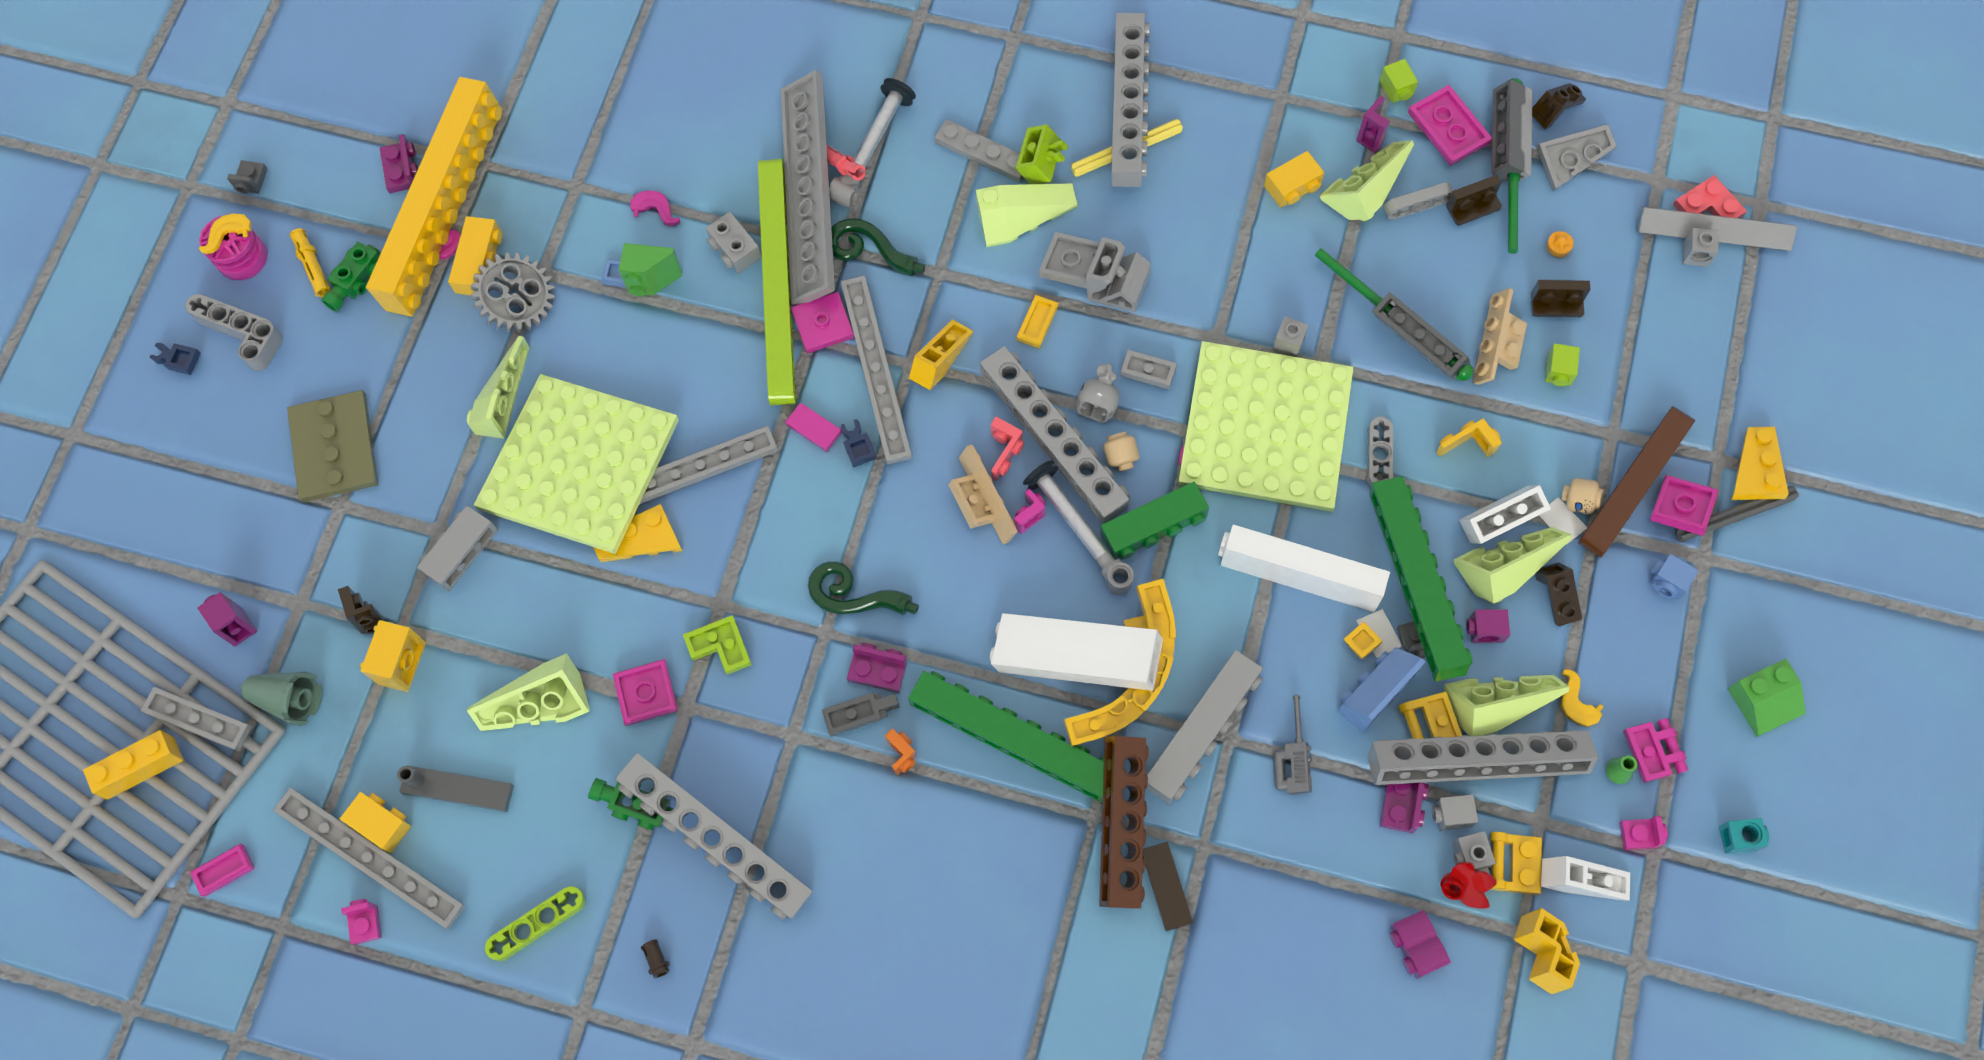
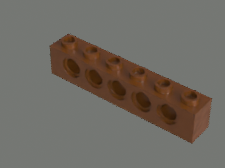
M1105 737L1100 907L1141 909V903L1144 900L1145 891L1142 886V874L1145 871L1143 845L1146 842V831L1143 828L1144 817L1147 813V803L1144 800V794L1148 784L1145 761H1147L1149 756L1146 738ZM1125 759H1128L1131 764L1128 773L1123 766ZM1125 787L1130 792V797L1127 801L1123 797V789ZM1124 815L1129 819V825L1126 829L1122 826ZM1124 843L1128 847V854L1125 858L1121 854V847ZM1123 872L1127 875V882L1124 886L1120 883V876Z

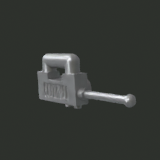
M1296 694L1292 697L1294 699L1296 726L1295 743L1285 744V749L1276 750L1273 753L1275 788L1279 791L1287 790V793L1290 795L1312 793L1310 770L1312 757L1309 754L1311 746L1307 742H1303L1299 702L1301 698ZM1284 760L1291 761L1292 777L1287 779L1285 778Z

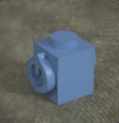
M1669 554L1663 561L1661 559L1657 560L1651 570L1654 576L1649 583L1652 584L1655 591L1661 596L1678 600L1687 592L1699 570L1689 565L1684 558Z

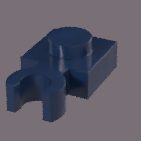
M156 343L155 347L162 351V353L158 356L150 355V358L157 364H164L168 370L191 375L201 353L195 348L175 343L171 349L163 343Z
M857 419L854 420L855 429L853 431H848L844 424L841 425L843 436L849 439L844 441L843 444L853 468L877 459L868 434L860 435L861 426Z

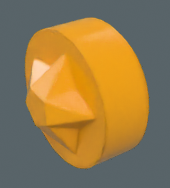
M1557 231L1550 235L1546 248L1552 256L1562 258L1570 253L1574 241L1568 233Z

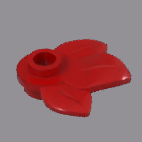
M1461 862L1453 866L1451 873H1447L1442 877L1440 885L1443 894L1447 898L1452 900L1460 899L1466 906L1485 909L1489 908L1490 904L1484 892L1492 889L1497 884V880L1487 872L1475 871L1473 863Z

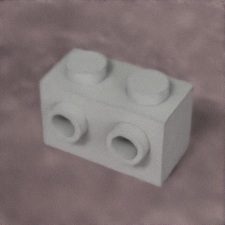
M728 212L706 227L709 237L706 239L707 243L714 252L718 250L722 254L720 258L728 269L732 267L737 274L762 258L759 246L731 212Z

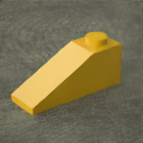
M952 319L915 355L909 379L931 390L944 377L973 335V330Z

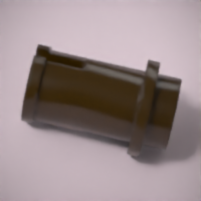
M657 939L646 942L641 946V950L650 967L648 972L654 978L662 977L670 972L668 968L670 963L665 961Z

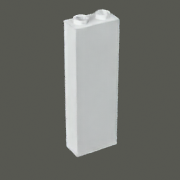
M1232 525L1230 533H1224L1218 556L1223 557L1220 566L1371 612H1375L1381 602L1390 575L1389 571L1237 525Z
M1002 613L1001 621L996 626L997 639L995 647L990 652V661L999 673L1153 691L1163 638L1158 630Z

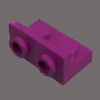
M404 134L399 135L400 143L380 147L385 184L389 194L410 189L418 171V166L413 160V157L416 156L413 142H408Z
M869 643L854 644L852 649L854 654L847 675V681L900 693L907 667L906 656H903L902 652L895 649H887L886 652L878 650L875 645Z
M1425 782L1386 784L1380 827L1412 834L1418 829V826L1422 827L1425 818V811L1421 810L1422 799H1427L1429 784Z

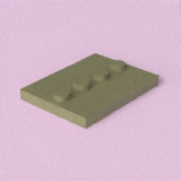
M363 390L287 407L298 499L302 503L379 485L367 398Z

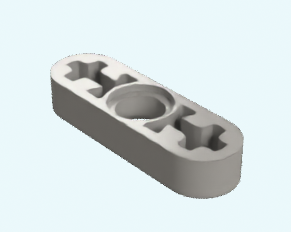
M1441 183L1391 199L1383 206V209L1389 220H1395L1447 203L1453 189L1450 183Z
M1385 417L1374 418L1368 428L1367 482L1370 487L1373 482L1379 481L1378 478H1374L1379 471V467H1383L1382 478H1386L1384 480L1393 478V424ZM1378 425L1382 426V429L1385 430L1382 441H1378L1379 431L1376 430ZM1377 448L1384 449L1387 452V458L1383 460L1377 459L1373 454V450Z

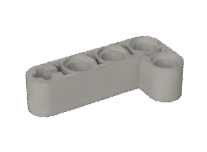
M200 294L193 295L186 301L185 309L199 324L243 340L238 349V355L252 370L261 371L268 367L283 340L282 334L271 321Z

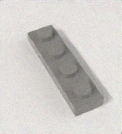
M946 119L934 137L936 144L1018 183L1023 178L1015 169L1019 153Z
M153 687L140 710L149 716L238 752L252 728L248 724L156 687Z

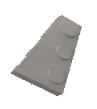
M1607 124L1539 143L1536 148L1552 191H1555L1613 151L1617 146Z

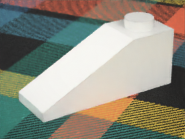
M1568 856L1542 859L1541 887L1565 893L1630 901V872Z

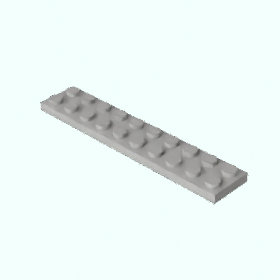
M817 70L781 89L791 305L794 306L809 303L835 291L823 75Z

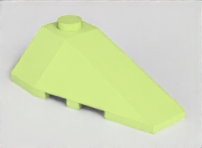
M1413 140L1392 142L1370 158L1371 163L1361 167L1357 166L1351 170L1352 176L1344 181L1339 178L1320 195V199L1348 220L1366 221L1371 219L1374 213L1383 205L1414 146Z
M1072 183L998 185L976 190V204L986 247L1011 243L1018 239L1019 235L1029 230L1033 231L1038 228V225L1049 219L1054 220L1078 206Z
M522 336L517 337L474 401L472 410L468 412L467 423L475 435L505 439L530 349Z
M1550 527L1523 535L1521 537L1522 541L1508 543L1505 540L1498 542L1497 548L1487 551L1483 547L1474 549L1454 559V565L1476 596L1488 602L1497 603L1515 593L1572 539L1571 534Z
M566 653L539 665L469 706L466 711L479 730L486 731L512 728L515 724L523 723L540 725L541 721L556 720V723L566 722L589 712L590 707L581 675Z
M1554 675L1521 676L1519 681L1504 680L1503 677L1493 678L1492 683H1478V679H1465L1444 684V691L1448 694L1459 727L1470 736H1484L1505 728L1569 692V686Z

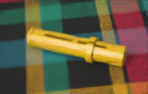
M294 229L289 235L296 248L295 254L304 266L315 295L323 297L326 292L331 291V288L318 263L315 247L310 244L305 229Z

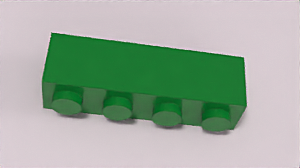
M1194 481L1102 524L1100 535L1115 560L1118 558L1127 559L1134 555L1137 549L1144 546L1145 548H1150L1156 545L1159 539L1167 535L1169 537L1176 536L1182 532V528L1190 524L1192 526L1201 524L1206 520L1209 506Z

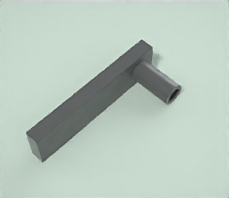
M403 766L397 773L398 779L402 782L399 791L402 794L503 812L508 811L514 785L511 783L413 766Z

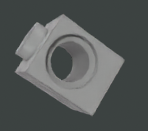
M1692 228L1683 242V264L1708 267L1718 254L1719 231Z
M1285 316L1272 351L1297 357L1309 325Z
M1473 794L1439 798L1435 802V806L1432 807L1434 823H1438L1439 831L1469 828L1478 823Z

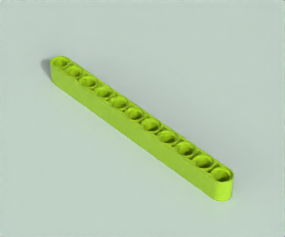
M783 158L758 160L768 399L770 406L796 404Z

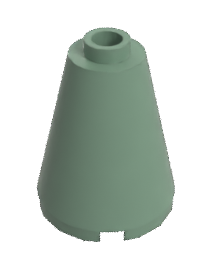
M310 672L250 675L241 687L242 696L246 701L296 726L305 725L309 722L306 719L310 715L317 713L322 699V687L317 685L315 680L318 677Z

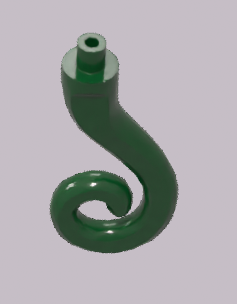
M850 218L841 220L831 226L833 256L839 260H854L863 252V238L855 233L848 235L849 242L853 244L852 248L845 250L838 245V239L841 235L847 232H858L866 235L874 242L886 263L898 273L912 277L915 272L923 274L925 271V264L918 263L917 257L897 251L888 238L868 221Z
M840 562L822 563L813 570L809 577L808 589L812 600L820 608L831 613L854 614L877 608H886L901 615H905L907 612L915 615L919 609V605L912 602V596L896 590H881L852 600L840 601L830 598L822 590V581L827 575L836 573L842 577L840 584L829 586V592L835 596L847 594L853 586L854 578L851 570Z

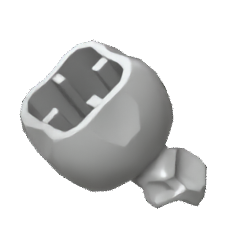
M1109 363L1098 366V378H1091L1083 384L1076 401V411L1079 415L1101 423L1107 422L1113 417L1119 404V391L1112 384L1117 375L1112 371V364Z

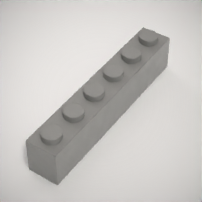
M1235 650L1148 773L1147 790L1169 805L1173 799L1180 800L1187 789L1184 783L1189 776L1193 779L1196 777L1203 766L1199 763L1203 756L1210 757L1218 745L1215 739L1219 733L1226 734L1233 723L1230 720L1235 711L1240 713L1248 702L1245 698L1250 690L1255 692L1263 680L1260 677L1263 670L1261 666Z

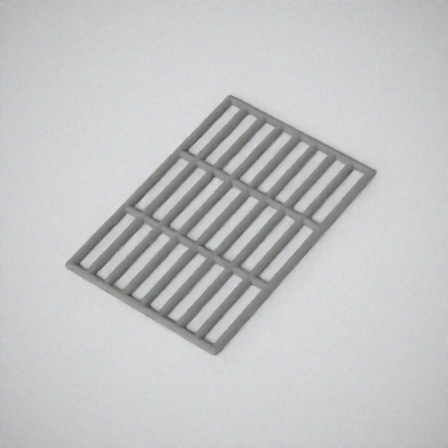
M41 560L0 606V623L7 615L11 616L72 659L76 664L65 676L0 630V643L58 684L53 692L46 697L0 664V678L40 706L33 716L28 719L0 699V713L22 728L12 741L0 734V748L3 749V752L0 754V784L63 829L64 833L55 844H52L1 805L0 820L125 913L137 919L141 917L285 734L286 729L45 560ZM45 573L112 621L102 633L36 588L34 586L35 582ZM25 594L29 595L93 640V644L82 654L17 608V603ZM122 627L191 676L179 688L116 644L111 638ZM104 648L164 691L206 707L190 695L199 682L203 683L269 729L271 733L262 745L247 736L242 746L254 753V755L243 767L199 735L157 718L144 732L76 684L75 681L86 669L142 709L147 700L145 697L93 661ZM67 691L137 741L166 726L237 776L229 787L224 789L185 760L173 766L218 798V801L209 812L205 811L157 775L145 780L153 788L201 821L191 835L128 790L116 795L123 802L183 844L173 858L102 808L100 805L105 800L104 798L95 794L91 799L21 749V746L32 735L82 772L83 769L92 765L39 727L41 722L50 713L110 756L120 751L115 745L57 705ZM12 757L83 808L73 822L2 771ZM92 815L165 867L155 881L148 878L81 829ZM73 838L146 890L136 905L63 852Z

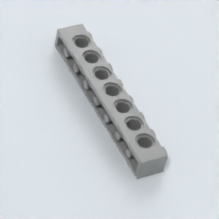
M1116 13L1112 187H1141L1142 177H1147V162H1142V156H1147V141H1142V138L1147 136L1148 121H1143V116H1148V101H1143V96H1148V81H1144V76H1149V62H1144V57H1149V42H1145V38H1149L1150 23H1145V13Z
M1003 346L981 361L980 373L1048 458L1054 461L1053 464L1058 466L1060 473L1101 524L1114 519L1127 510L1130 497L1128 491L1123 485H1117L1113 480V473L1106 465L1102 466L1099 463L1094 449L1091 446L1086 447L1082 442L1080 432L1075 427L1071 428L1066 422L1067 418L1063 411L1051 404L1049 394L1044 389L1040 390L1032 373L1029 370L1025 371L1021 367L1018 356L1013 351L1009 352ZM1007 374H1013L1016 376L1015 378L1010 380L1004 378V376ZM1021 393H1029L1031 395L1029 398L1019 397ZM1038 411L1046 413L1044 417H1036L1034 414ZM1053 430L1060 431L1062 434L1060 436L1054 437L1051 436L1049 433ZM1073 449L1077 454L1068 456L1065 454V451ZM1083 469H1090L1093 471V473L1091 475L1086 476L1083 475L1080 471ZM1099 488H1105L1109 491V493L1106 495H1100L1096 492V490Z
M1569 730L1566 732L1544 731L1527 734H1489L1486 736L1463 735L1460 737H1434L1426 739H1382L1372 742L1367 758L1375 785L1591 774L1599 757L1589 731Z
M636 753L616 777V781L620 784L617 788L630 799L635 795L642 801L639 806L651 816L655 812L664 818L661 822L662 825L672 833L679 830L685 835L683 841L695 851L698 847L708 853L704 858L718 868L722 864L729 870L727 876L738 885L742 882L746 883L751 887L748 893L761 903L764 899L773 905L770 910L782 920L786 916L792 920L812 894V890L640 754ZM645 780H652L655 783L654 790L649 794L640 792V784ZM666 797H673L677 801L676 807L672 811H664L661 807V803ZM688 814H695L699 819L697 826L692 829L683 826V819ZM710 831H716L721 836L719 843L715 846H709L705 843V836ZM737 848L742 851V859L734 864L728 862L726 859L727 852L730 849ZM758 865L764 869L765 873L761 880L753 881L748 877V871L752 866ZM782 883L785 885L787 891L782 898H774L770 894V888L773 884Z

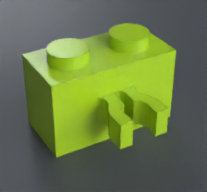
M1048 124L1028 127L1015 169L1029 184L1049 183L1052 180L1056 163L1064 162L1065 160L1060 151L1067 150L1068 145L1056 135Z

